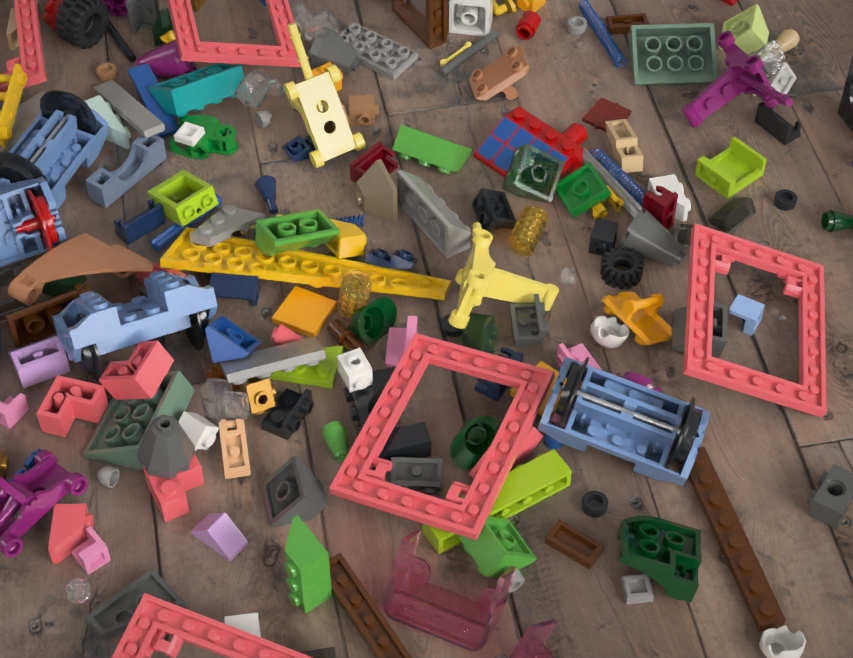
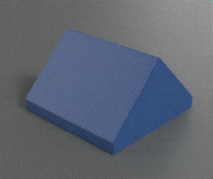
M223 315L207 325L205 329L213 363L245 358L262 343Z

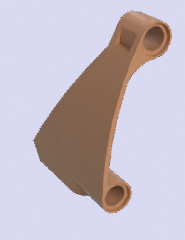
M84 233L58 245L35 260L11 282L8 294L29 306L37 300L45 282L111 272L120 278H126L139 271L152 272L153 262L119 244L109 245L88 233Z

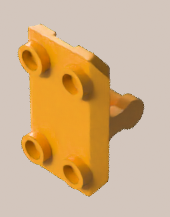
M621 292L618 295H607L601 299V302L605 305L604 311L609 315H616L635 334L634 340L638 344L651 345L671 340V326L658 315L659 308L664 305L662 294L655 293L648 298L641 299L635 292Z

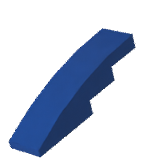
M146 63L128 69L129 77L136 87L137 95L143 106L164 123L165 130L157 135L162 138L175 134L179 127L173 114L165 113L149 90V86L158 83L149 64Z

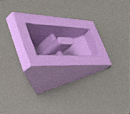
M226 512L208 514L191 530L193 536L228 561H231L248 544L247 539Z

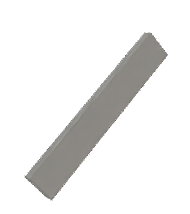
M110 80L93 87L97 96L100 95L105 102L108 101L112 109L145 138L165 130L164 123L115 81Z

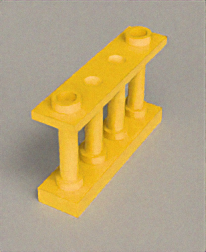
M20 64L14 65L12 74H0V83H9L7 92H0V101H4L2 110H0V145L2 148H7L9 139L12 137L15 116L24 85L27 83V75Z

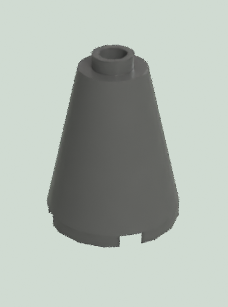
M644 208L642 211L640 210L626 230L628 231L626 234L628 237H622L619 243L622 250L625 247H628V251L634 249L636 254L640 253L642 257L671 267L674 264L679 265L686 255L683 252L684 246Z

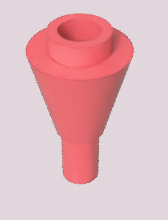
M280 324L279 328H274L270 340L274 342L273 346L302 340L303 338Z

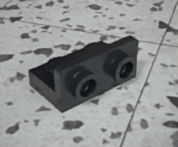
M481 188L473 199L472 207L482 229L490 232L495 226L513 230L517 221L505 192Z
M286 388L275 403V407H272L261 422L262 430L288 440L293 432L296 433L299 430L305 415H309L313 409L312 391L306 389L303 394Z

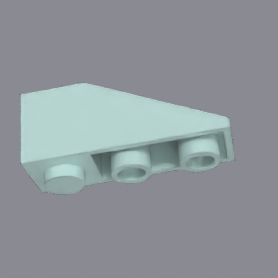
M100 95L85 100L91 109L95 110L108 122L109 135L105 140L129 149L130 131L127 126L123 127L119 115L113 113L110 103L108 101L105 102Z

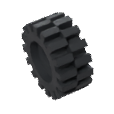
M618 246L615 251L611 248L602 257L601 278L605 280L607 285L612 283V288H616L617 285L620 286L619 290H623L624 286L627 289H631L632 285L635 287L641 281L644 260L641 258L640 253L636 254L634 249L628 251V247H625L624 250H621V246ZM615 266H625L629 269L619 270Z

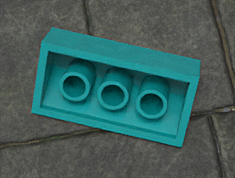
M214 63L149 86V90L165 113L173 114L175 117H182L188 114L187 111L202 110L209 103L217 104L221 103L223 98L237 97L240 95L239 92L247 90L242 65Z

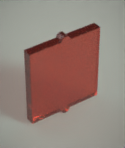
M601 97L583 117L582 121L594 126L595 129L607 132L605 121L627 119L631 115L632 110Z

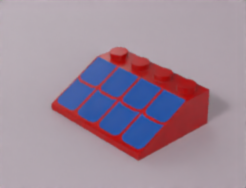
M518 106L500 120L473 153V157L520 189L530 191L526 193L534 195L532 197L537 196V193H541L538 194V198L544 196L542 195L543 192L545 194L550 191L547 189L549 187L548 184L551 187L555 183L553 181L558 182L582 167L584 148ZM543 161V162H541V163L549 162V164H550V163H554V164H555V168H554V171H553L554 175H553L552 181L550 180L551 173H547V172H548L551 168L554 167V166H552V165H554V164H551V165H548V166H547L548 163H546V164H541V166H545V167H541V168H540V163H536V162ZM536 168L537 174L540 172V174H543L542 178L544 176V180L542 179L544 186L542 188L539 186V191L535 188H529L530 186L535 187L533 182L539 180L530 169Z

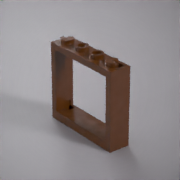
M391 0L392 11L429 49L447 43L448 0H426V18L411 3V0H406L405 3H403L404 0Z

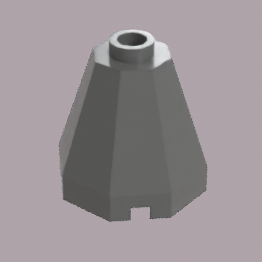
M324 26L322 30L325 33L323 35L319 33L316 36L309 51L308 57L312 58L311 61L308 60L309 65L317 68L331 62L342 73L351 74L352 71L356 72L361 62L358 60L359 54L336 31Z
M161 415L153 419L145 432L138 451V460L141 464L143 463L148 475L172 479L177 476L178 472L182 470L185 472L190 469L195 446L175 417Z

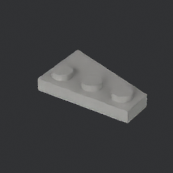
M225 205L190 233V242L211 247L231 238L232 233L235 231L245 232L249 230L250 225L255 223L256 220L265 219V214L236 208L233 205Z

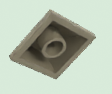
M379 159L356 182L357 192H354L356 204L361 205L364 213L396 222L398 221L397 188L382 160Z

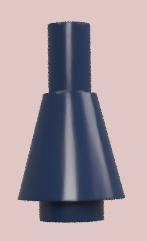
M268 175L261 176L255 182V187L267 203L270 214L278 213L276 179Z

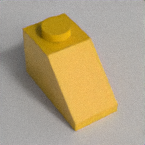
M330 219L340 231L339 235L325 245L337 258L364 255V246L367 242L366 234L355 224Z

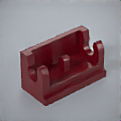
M381 141L377 142L350 163V180L356 183L379 159L382 160L388 173L391 174L398 168V163L390 158H393L396 154L383 145Z
M656 186V191L662 195H655L651 191L645 192L642 209L648 210L669 230L673 227L678 194L676 192L672 193L662 186Z

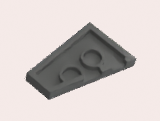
M151 568L85 618L93 630L105 640L125 632L144 593L182 608L187 607L185 601Z

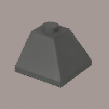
M294 455L261 483L271 527L291 524L293 517L296 515L302 521L311 520L328 506L323 484L298 456Z

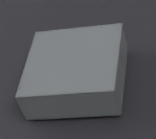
M638 574L621 577L626 605L653 602L654 595L649 575Z

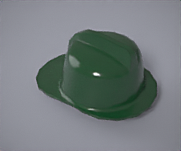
M380 297L366 306L357 308L352 314L351 323L347 326V329L351 330L366 344H373L387 334L389 328L393 327L396 322L397 309L394 301L389 297Z
M488 415L467 420L462 425L460 432L452 440L450 446V457L453 463L459 468H473L492 444L501 426L500 422Z

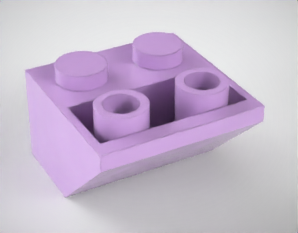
M57 335L8 351L23 389L57 377V375L60 376L71 372L65 350Z

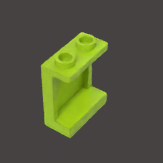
M733 137L730 140L729 147L709 160L707 157L702 156L697 160L695 176L728 199L764 174L766 158L738 138Z

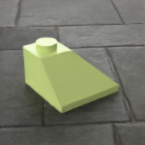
M758 4L724 22L722 33L731 31L735 38L734 44L746 54L750 55L756 51H761L767 46L769 31Z

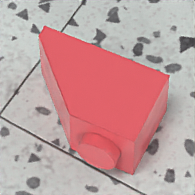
M86 503L54 505L48 547L53 564L60 563L71 554L74 548L88 540L86 528L89 526L94 527V516L89 514Z

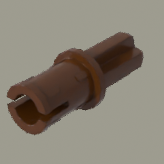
M335 319V322L332 320L328 324V331L337 339V343L340 346L343 345L348 351L361 348L362 352H364V347L355 338V334L351 330L346 329L339 319Z

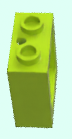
M185 170L178 172L147 191L149 198H153L154 205L160 203L163 206L164 216L182 227L219 204L213 186ZM193 192V194L189 197L185 198L179 203H176L180 199L184 198L185 196Z

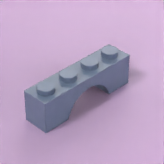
M143 135L139 136L132 142L129 156L121 167L112 172L101 167L85 180L89 199L104 208L110 206L167 159L164 139L157 135L145 138Z

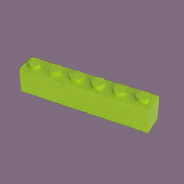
M555 449L539 454L534 460L526 464L516 466L509 472L489 516L507 519L570 486L572 470ZM422 523V533L438 555L462 543L458 537L459 535Z

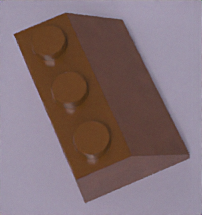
M70 290L3 315L7 330L15 347L19 348L57 335L52 316L59 314L72 300L79 298L77 291Z

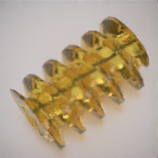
M527 206L520 212V216L508 239L510 248L518 255L528 257L535 252V248L549 218L544 209L538 206Z
M352 270L343 276L337 302V311L346 319H351L353 312L357 308L368 304L372 282L370 277L363 271Z

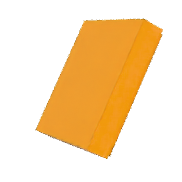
M295 286L273 315L272 323L279 326L282 324L290 330L308 337H316L336 309L337 301Z

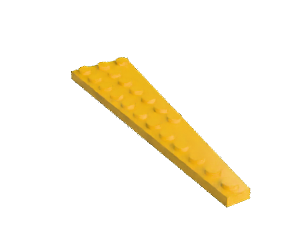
M189 227L185 228L160 259V267L171 268L177 271L188 270L205 273L258 276L259 279L310 284L314 288L327 286L435 300H445L451 288V280L379 267L342 258L338 259L337 257L303 250L280 252L272 256L264 255L255 245V241L234 236L211 247L190 242V233L195 229Z

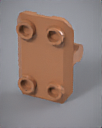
M521 45L517 47L510 46L507 48L504 56L484 69L478 68L471 73L469 81L476 100L485 102L499 92H504L508 100L517 98L518 92L513 83L527 75L529 70V63Z

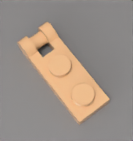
M237 416L236 419L227 421L226 418L218 419L225 479L250 476L251 470L243 416Z

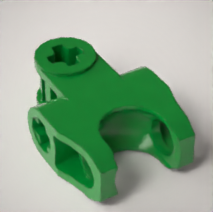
M207 115L182 116L178 120L179 128L184 122L204 127L205 134L194 147L186 145V148L178 147L176 143L180 142L175 141L174 136L169 141L172 152L188 158L201 160L208 158L210 153L232 155L237 152L239 147L235 138L236 129L231 125H221L217 118Z

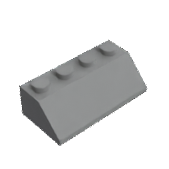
M403 170L397 171L398 204L445 257H452L470 248V237L472 236L470 228L458 219L457 214L446 206L445 201L434 193L432 187L426 184L421 177Z

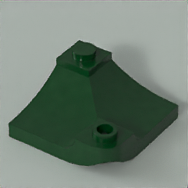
M634 516L622 520L617 531V539L620 540L619 562L636 568L655 579L665 588V595L676 600L692 602L699 586L698 569L702 562L701 530L653 516Z

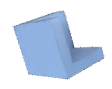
M738 294L729 308V313L745 319L743 333L752 336L761 322L765 305Z

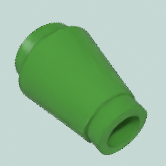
M340 421L330 422L323 427L324 432L322 436L335 460H345L349 453L347 428Z

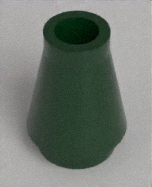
M829 210L823 213L821 226L823 230H827L830 233L853 229V215Z

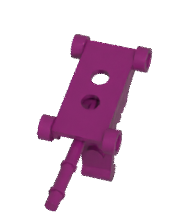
M725 31L718 35L716 40L720 48H723L726 53L724 62L728 69L693 101L685 104L681 110L689 125L694 128L742 92L745 95L755 94L761 97L768 108L778 104L790 107L793 104V99L788 97L787 94L775 90L770 85L762 70L763 62L760 56L753 55L749 57L734 44L735 38L732 32Z
M49 450L38 452L34 458L35 466L27 472L15 474L12 477L13 481L7 482L0 477V552L8 558L19 555L23 549V542L19 538L68 492L74 496L82 495L88 488L89 482L86 477L77 472L70 473L57 464V457ZM20 510L18 517L14 518V514Z

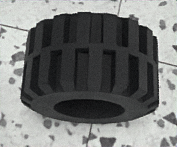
M64 0L56 15L55 26L57 27L56 32L59 34L58 36L79 48H92L94 44L96 45L102 39L104 32H106L109 22L108 8L100 0Z

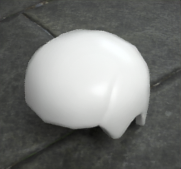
M597 316L590 327L593 339L600 346L607 349L619 347L630 334V330L625 324H618L617 317Z
M784 625L778 629L769 628L762 633L759 645L760 650L767 658H800L805 648L806 639L801 631L791 633L787 626Z

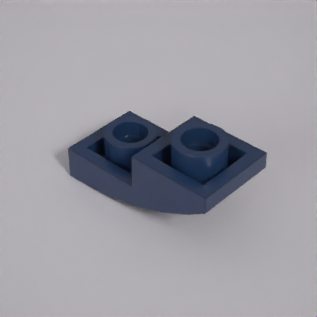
M298 135L282 146V150L293 162L309 159V153L316 150L310 135L304 139Z
M376 248V250L372 249L369 251L365 258V262L389 269H409L418 261L411 252L403 249L400 251L396 250L391 257L388 256L389 253L387 251Z

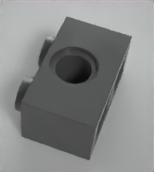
M833 464L829 473L823 472L818 482L819 490L813 489L807 503L811 505L808 512L809 516L837 529L853 502V473Z

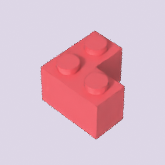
M158 340L140 341L129 360L110 361L99 382L115 400L152 399L162 380L168 374L174 359Z
M57 375L36 413L41 431L66 437L75 418L99 423L108 406L105 388L103 385Z
M195 453L190 469L185 472L183 470L178 472L177 476L172 479L148 475L143 465L147 486L164 521L168 522L190 513L185 491L204 484L202 468Z

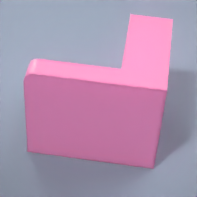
M20 393L15 398L8 397L3 403L0 401V424L7 429H10L30 410L24 394Z
M91 526L86 528L88 540L71 551L72 556L87 575L111 561L107 545Z

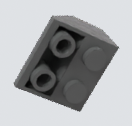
M714 302L712 357L719 358L727 343L728 305ZM687 306L674 310L672 316L671 350L683 353Z

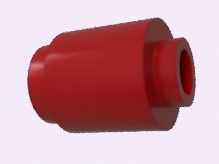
M525 11L516 25L517 36L522 40L532 38L541 24L540 16L534 11Z
M572 123L561 133L579 145L587 139L586 128L578 123Z

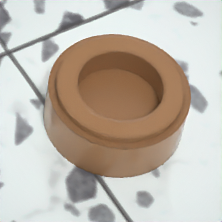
M106 62L97 66V78L103 82L116 79L118 76L116 65Z

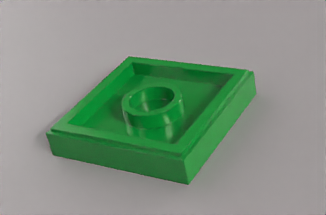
M590 162L552 185L573 219L612 196L610 190Z

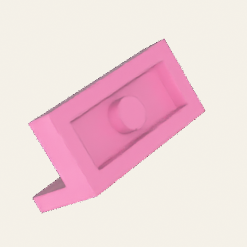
M408 316L407 328H389L385 367L390 368L398 365L415 333H418V316Z

